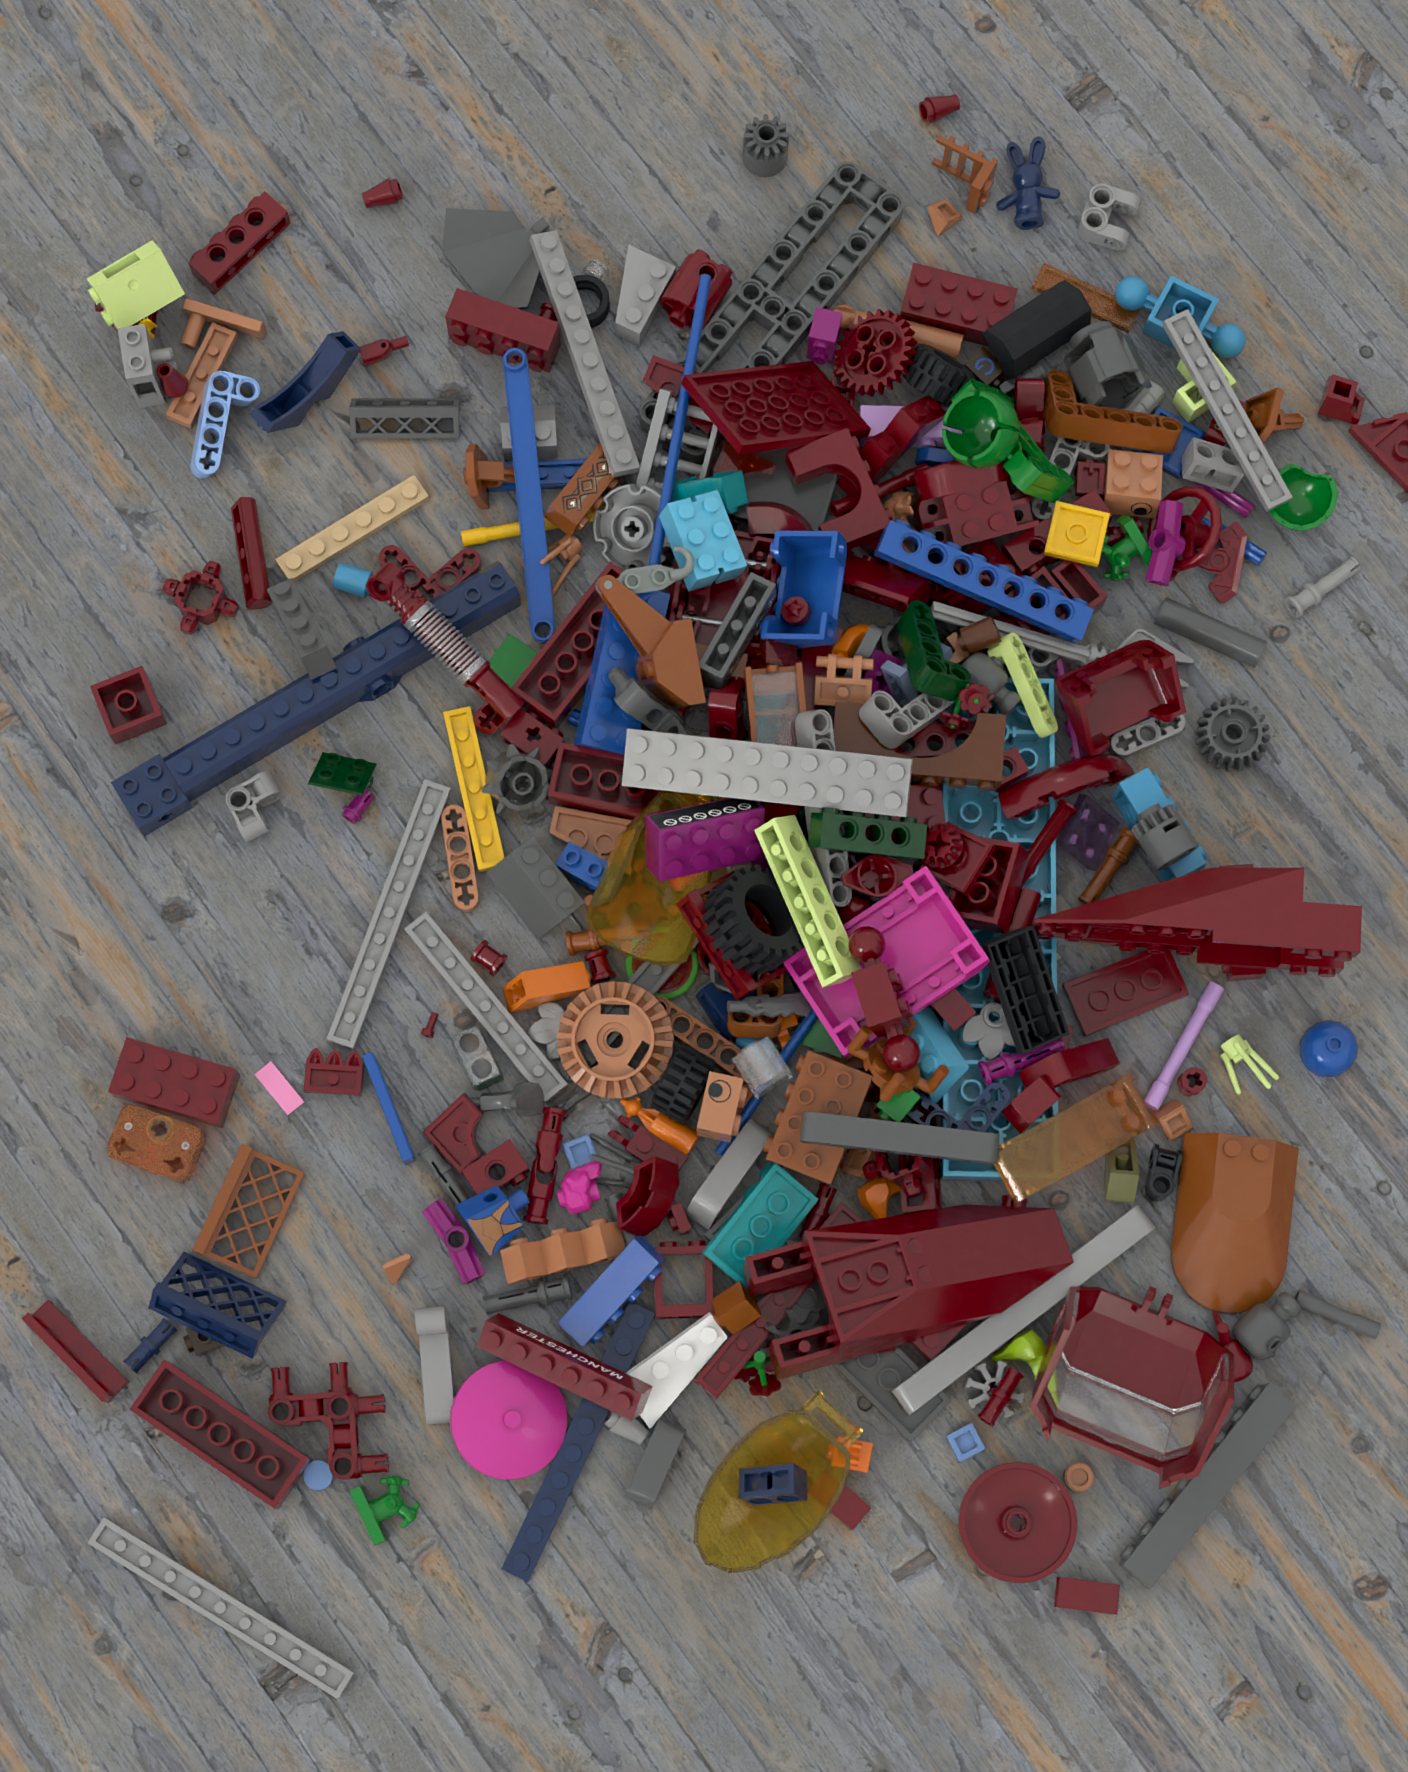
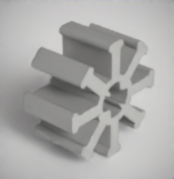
M1002 1361L994 1363L995 1371L993 1378H991L986 1369V1363H982L974 1368V1371L978 1372L984 1383L972 1381V1378L965 1380L964 1389L970 1388L980 1391V1396L965 1401L968 1409H974L975 1405L983 1400L987 1403L990 1398L987 1394V1391L990 1390L989 1384L993 1383V1387L999 1384L1007 1363ZM1013 1393L1011 1396L1012 1401H1015L1016 1404L1022 1403L1024 1393ZM1006 1405L1001 1412V1418H1008L1014 1412L1010 1411Z

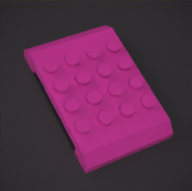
M927 866L902 881V886L843 925L848 938L856 929L863 926L874 927L882 933L886 946L883 955L880 957L881 962L884 961L890 968H894L897 974H900L905 990L900 992L904 996L905 1001L908 1000L913 1016L980 972L990 962V959ZM804 947L783 964L845 1058L852 1055L848 1052L849 1044L863 1025L867 1026L853 978L840 984L822 988ZM859 962L861 968H865L864 963ZM872 1032L862 1047L866 1048L881 1037L876 1036Z

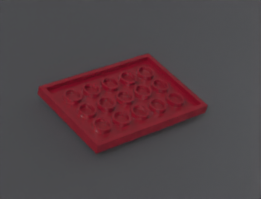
M813 361L684 375L681 382L682 386L738 454L805 446L817 439L848 428L851 436L855 435L857 439L866 438L871 430L868 424Z

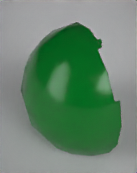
M1287 464L1278 472L1293 498L1269 512L1278 524L1294 531L1315 529L1329 518L1336 507L1338 492L1333 477L1324 474L1310 473L1294 464Z

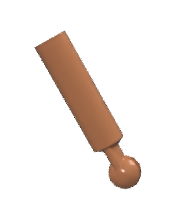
M840 304L833 309V311L842 312L840 331L851 330L850 322L857 325L859 315L863 319L867 317V313L854 310L853 307L847 304ZM906 320L910 324V328L915 331V334L912 336L917 341V344L912 346L914 350L918 344H926L946 353L955 360L958 359L964 337L963 334Z

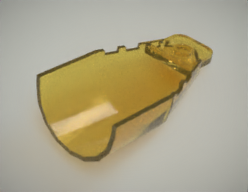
M661 790L618 835L585 915L589 927L603 942L617 951L641 961L656 964L687 962L696 936L676 904L689 892L712 883V870L659 882L646 867L645 816L722 800L726 797ZM706 894L701 896L704 902L708 900V895Z

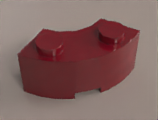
M653 1156L634 1166L631 1186L625 1196L616 1202L618 1229L644 1237L659 1227L661 1221L668 1213L676 1190L679 1187L678 1164Z

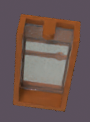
M802 662L788 667H779V665H770L763 669L745 667L743 673L750 741L797 746L795 719L799 713L806 711Z

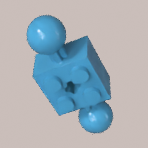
M1137 276L1125 277L1116 286L1115 299L1120 307L1128 311L1144 308L1151 312L1142 333L1174 349L1175 347L1162 323L1164 320L1187 309L1203 337L1211 341V346L1218 356L1233 358L1239 355L1245 347L1246 337L1239 326L1228 323L1218 327L1209 322L1219 299L1188 283L1170 276L1160 297L1149 293L1147 283Z

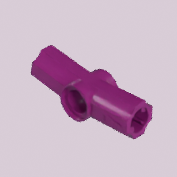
M1160 501L1157 528L1151 533L1148 542L1149 548L1153 550L1145 580L1148 583L1168 586L1175 559L1184 552L1186 543L1185 539L1180 536L1183 503L1179 501Z
M443 1198L434 1201L422 1211L424 1217L447 1248L462 1284L472 1283L485 1276V1270L468 1232L463 1228ZM455 1233H461L465 1237L464 1244L458 1248H454L449 1244L450 1237Z

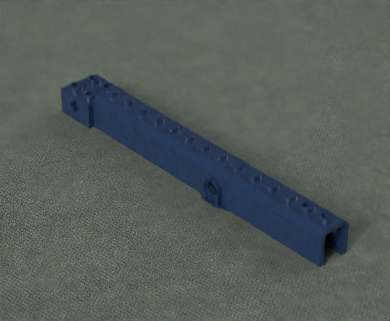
M496 561L430 600V603L434 605V609H438L437 613L441 612L440 617L445 616L444 621L448 619L447 624L452 623L451 628L456 627L454 631L459 630L458 635L463 634L462 638H467L521 606L520 593L507 571L499 561ZM400 618L366 639L358 637L350 641L343 648L344 652L332 658L336 669L312 680L308 673L168 756L162 758L158 754L112 781L111 784L145 837L192 809L193 807L190 804L192 800L352 705L358 702L374 701L396 687L403 675L432 659L437 653L432 654L433 649L428 651L430 646L424 647L426 642L421 643L422 638L417 640L419 635L414 636V633L418 628L410 633V630L401 623Z

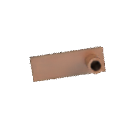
M186 298L183 309L189 318L180 344L184 347L195 349L205 322H213L225 328L263 340L267 329L262 321Z

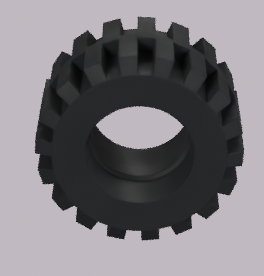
M926 344L917 345L915 348L917 354L909 358L914 362V365L906 366L905 369L909 372L908 375L902 374L906 382L946 407H950L952 404L951 398L969 379L976 380L973 373L963 364L946 353Z
M684 1044L677 1050L665 1070L652 1097L651 1107L681 1124L687 1121L706 1089L709 1071L714 1072L716 1060Z

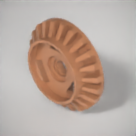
M612 981L597 984L581 992L567 1006V1010L561 1017L559 1031L557 1032L558 1054L565 1071L585 1091L604 1098L619 1099L632 1097L653 1086L667 1069L674 1049V1031L664 1006L647 990L626 982ZM604 1004L629 1005V1015L601 1014V1008ZM612 1032H619L623 1036V1043L618 1048H611L608 1045L607 1038ZM585 1039L598 1062V1065L592 1068L587 1065L579 1049L578 1043ZM644 1041L650 1045L649 1050L637 1069H633L629 1066V1063Z

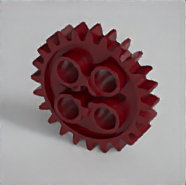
M877 309L874 315L872 312L867 311L866 319L859 315L858 324L855 325L850 322L851 331L842 332L846 338L844 341H837V344L841 346V350L835 351L834 354L840 359L836 360L834 365L839 368L836 374L841 377L840 381L854 393L857 392L861 396L867 393L870 397H873L875 391L883 395L884 387L892 391V383L894 381L899 384L902 383L900 375H908L909 372L905 369L906 366L914 365V362L909 358L917 354V351L912 348V346L917 344V341L912 337L915 331L910 328V324L898 313L894 314L890 310L884 313Z

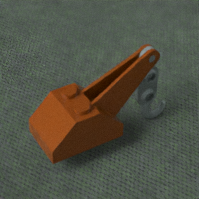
M674 546L673 551L680 552L685 557L684 567L673 569L662 565H651L627 569L621 572L618 578L612 575H604L598 578L595 582V590L640 654L637 658L638 664L635 667L638 680H641V683L665 703L675 709L706 703L691 618L669 622L636 595L662 590L675 581L682 580L691 574L694 568L692 553L682 546Z

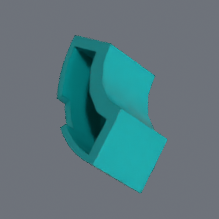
M742 470L713 473L714 477L698 480L697 476L676 481L674 482L671 501L675 502L686 498H691L692 501L697 495L718 490L727 514L738 511V506L748 503Z

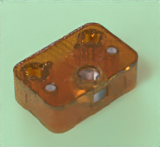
M127 1104L122 1107L106 1151L109 1157L119 1163L127 1164L142 1171L184 1184L185 1180L190 1181L193 1177L201 1151H203L206 1143V1134L193 1124L134 1104ZM165 1124V1128L168 1129L167 1133L161 1134L159 1137L156 1129ZM127 1144L135 1152H121L119 1147L120 1145L125 1146ZM181 1161L184 1168L183 1170L178 1169L176 1171L168 1163L179 1164Z

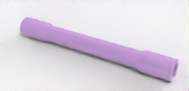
M1209 982L1198 1001L1196 1010L1158 1079L1154 1081L1143 1101V1104L1154 1111L1159 1110L1180 1066L1207 1017L1215 1008L1224 991V988L1220 985Z

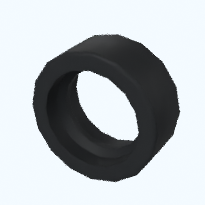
M587 274L576 275L573 279L577 290L588 289L594 291L600 298L599 308L595 312L587 314L592 329L600 325L607 318L610 309L609 291L605 284L597 277Z

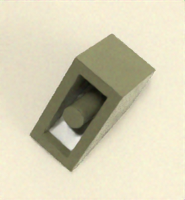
M1107 1138L1104 1170L1106 1200L1116 1202H1135L1139 1180L1135 1140Z

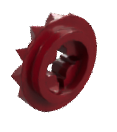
M943 823L941 826H931V829L926 833L923 862L929 867L936 869L946 868L956 862L963 849V840L960 833L954 827ZM942 837V841L946 846L941 847L937 854L936 848L931 845L938 844Z

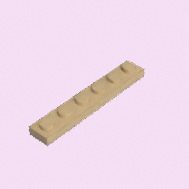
M412 475L275 559L276 563L287 579L292 578L296 582L430 500L429 496L416 476Z

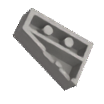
M629 244L615 322L616 336L640 347L662 307L660 305V298L676 274V266Z

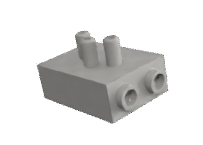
M145 324L117 328L125 379L139 409L166 404L161 382L157 375V368L163 363H168L177 370L175 361L159 363L160 361L173 358L172 348L155 349Z

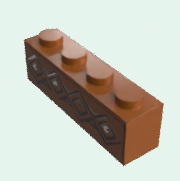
M599 443L551 503L544 517L570 537L577 529L582 531L591 519L588 517L592 510L596 512L605 502L603 500L605 493L614 490L620 482L618 477H612L601 443Z

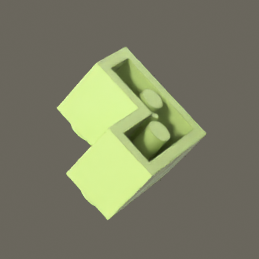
M1213 353L1215 359L1217 360L1220 368L1222 369L1225 377L1227 378L1230 386L1233 389L1236 384V380L1232 377V375L1228 372V370L1224 367V365ZM1180 359L1177 369L1188 383L1177 390L1172 404L1186 422L1189 423L1209 408L1182 359Z

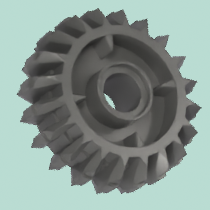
M1237 697L1233 698L1231 704L1226 698H1223L1220 705L1217 702H1213L1210 706L1211 709L1205 708L1202 712L1204 717H1199L1197 720V724L1200 727H1196L1194 733L1201 737L1195 740V745H1204L1199 753L1200 755L1209 754L1206 760L1207 763H1211L1213 759L1216 760V769H1220L1223 764H1226L1227 772H1231L1234 765L1238 771L1244 769V764L1251 768L1254 765V760L1260 761L1263 757L1261 752H1266L1268 749L1265 743L1270 740V735L1265 732L1269 730V725L1261 724L1265 719V715L1257 716L1255 714L1258 706H1254L1251 710L1247 708L1249 705L1248 700L1239 705ZM1226 730L1235 731L1238 734V739H1230L1226 734Z

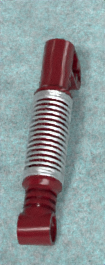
M391 563L383 565L366 583L369 594L380 602H387L389 600V606L392 607L394 605V611H400L401 623L410 630V633L418 628L414 633V636L419 635L417 640L422 638L421 643L426 642L424 647L429 645L428 651L433 649L432 654L437 653L435 658L440 656L439 661L444 660L442 665L447 663L446 668L451 667L449 672L454 670L453 675L458 674L457 679L465 687H471L485 701L473 715V722L482 733H495L525 701L491 668V662L484 655L479 656L481 651L476 653L477 648L472 649L473 644L469 646L470 641L465 642L466 637L462 638L463 634L458 635L459 630L454 631L456 627L451 628L452 623L447 624L448 619L444 621L445 616L440 617L441 612L437 613L438 609H434V605L427 598H421L419 595L415 597L414 594L416 592L414 590L410 592L409 589L411 587L409 585L404 586L406 583L405 576L399 567Z

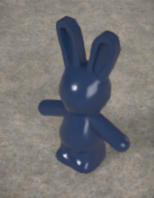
M1040 136L1035 137L1031 142L1027 163H1025L1021 148L1015 142H1010L1006 149L1008 158L1014 168L1012 182L1017 190L999 200L996 207L998 210L1003 211L1016 203L1014 223L1021 230H1030L1044 225L1040 197L1048 199H1058L1060 197L1058 189L1040 186L1043 180L1040 165L1046 149L1045 141Z

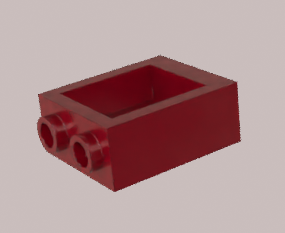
M703 1240L688 1241V1246H677L675 1241L659 1242L660 1247L654 1248L662 1256L703 1255L701 1252L707 1245L706 1241ZM705 1256L706 1304L663 1305L662 1272L655 1278L656 1319L702 1318L709 1312L711 1314L714 1313L712 1304V1261Z

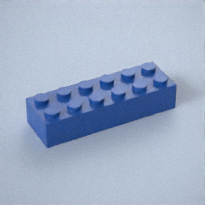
M661 591L636 594L665 618L670 594ZM606 604L604 606L574 745L625 755L627 729L641 730L642 722L628 715L614 701L616 688L609 680L608 675L612 669L620 667L630 679L635 678L638 680L635 667L638 664L637 658L640 654Z

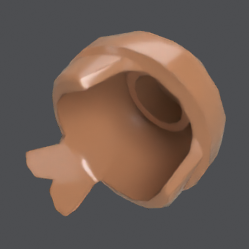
M910 491L897 492L884 502L883 508L889 509L894 522L895 519H899L909 524V516L914 515L910 504L916 500V497Z

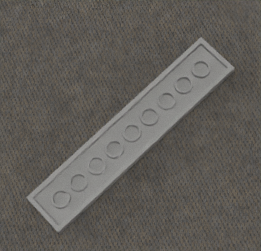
M628 728L622 786L907 817L913 759Z

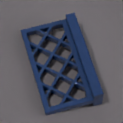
M183 1252L161 1283L158 1282L154 1287L148 1308L253 1359L260 1343L284 1309L287 1301L193 1255ZM186 1263L196 1268L197 1273L184 1275L182 1266ZM217 1278L222 1281L223 1285L210 1287L207 1279ZM201 1280L203 1288L190 1290L188 1282ZM181 1283L184 1291L179 1292L168 1286ZM233 1291H244L248 1294L249 1298L236 1300ZM227 1293L229 1301L217 1303L213 1294ZM207 1296L210 1304L205 1305L194 1298ZM268 1303L276 1308L272 1311L262 1312L259 1304ZM253 1306L254 1314L242 1315L239 1307ZM233 1308L236 1317H230L220 1312V1310ZM259 1321L261 1330L259 1331L246 1323Z

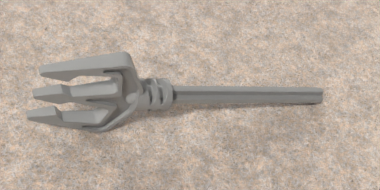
M933 601L930 608L934 619L960 627H966L987 618ZM994 619L1001 637L1012 632L1016 633L1024 646L1077 661L1081 666L1139 640H1151L1173 653L1176 664L1189 665L1193 663L1192 658L1144 629H1136L1131 632L1114 649H1109L1106 652L1104 646H1100L1097 649L1094 643L1081 646ZM1179 678L1181 688L1189 686L1188 683Z

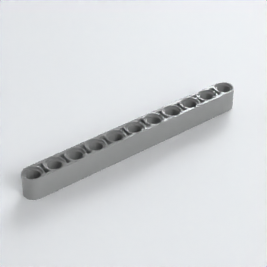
M1136 1205L1072 1254L1073 1264L1003 1313L987 1318L891 1392L908 1415L912 1414L1067 1295L1070 1287H1079L1156 1227L1140 1206Z

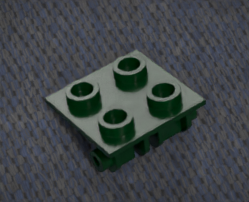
M322 752L308 785L363 796L366 788H371L373 785L374 777L372 775L377 763L368 762L364 759L344 757L336 753Z

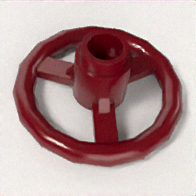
M1185 486L1173 490L1161 500L1177 501L1186 497H1194L1201 500L1191 516H1182L1180 536L1185 539L1186 544L1182 553V560H1175L1172 569L1174 571H1185L1198 566L1209 557L1219 540L1222 528L1221 509L1214 496L1201 487ZM1159 508L1156 518H1150L1147 529L1148 542L1151 533L1157 528ZM1208 511L1210 512L1211 519L1210 528L1208 524L1202 521ZM1202 547L1197 553H1195L1194 548Z

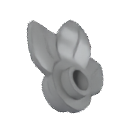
M544 1003L538 1006L542 1019L532 1024L527 1035L535 1042L547 1044L548 1059L560 1058L557 1049V1032L559 1031L560 1020L565 1010L557 1003Z
M999 1003L985 1005L980 1015L971 1017L963 1029V1041H978L981 1053L988 1060H992L1001 1052L1004 1043L1015 1046L1002 1006ZM996 1013L999 1018L998 1022H991L989 1014Z

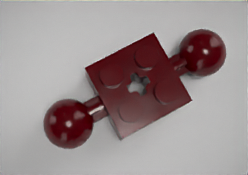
M863 926L851 934L848 948L852 957L864 963L865 968L852 972L851 975L868 1028L878 1037L887 1035L888 1041L883 1048L884 1062L893 1071L907 1072L912 1070L920 1059L919 1045L913 1038L905 1035L903 1029L911 1027L909 1018L913 1017V1012L908 1000L905 1001L904 996L901 995L900 991L905 990L900 974H897L895 969L890 968L884 961L881 962L880 957L883 955L886 946L884 936L874 927Z

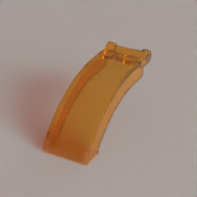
M1131 1073L999 1145L997 1164L994 1165L1015 1203L1077 1171L1158 1124L1157 1119L1154 1115L1151 1116L1133 1083L1135 1079ZM1126 1094H1127V1096H1128L1130 1102L1132 1103V1105H1133V1107H1134L1136 1113L1138 1114L1139 1118L1137 1117V1115L1135 1114V1112H1134L1132 1106L1130 1105V1103H1129V1101H1128V1099H1127V1097H1126Z

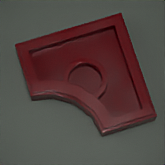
M463 1093L422 1132L459 1174H463V1169L483 1155L477 1146L475 1134L477 1125L484 1113L466 1093Z

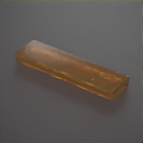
M1046 263L1043 264L1033 283V290L1043 293L1057 283L1066 280L1082 291L1091 308V317L1100 321H1109L1113 324V327L1129 333L1140 309L1135 311L1125 310L1119 306L1115 295Z

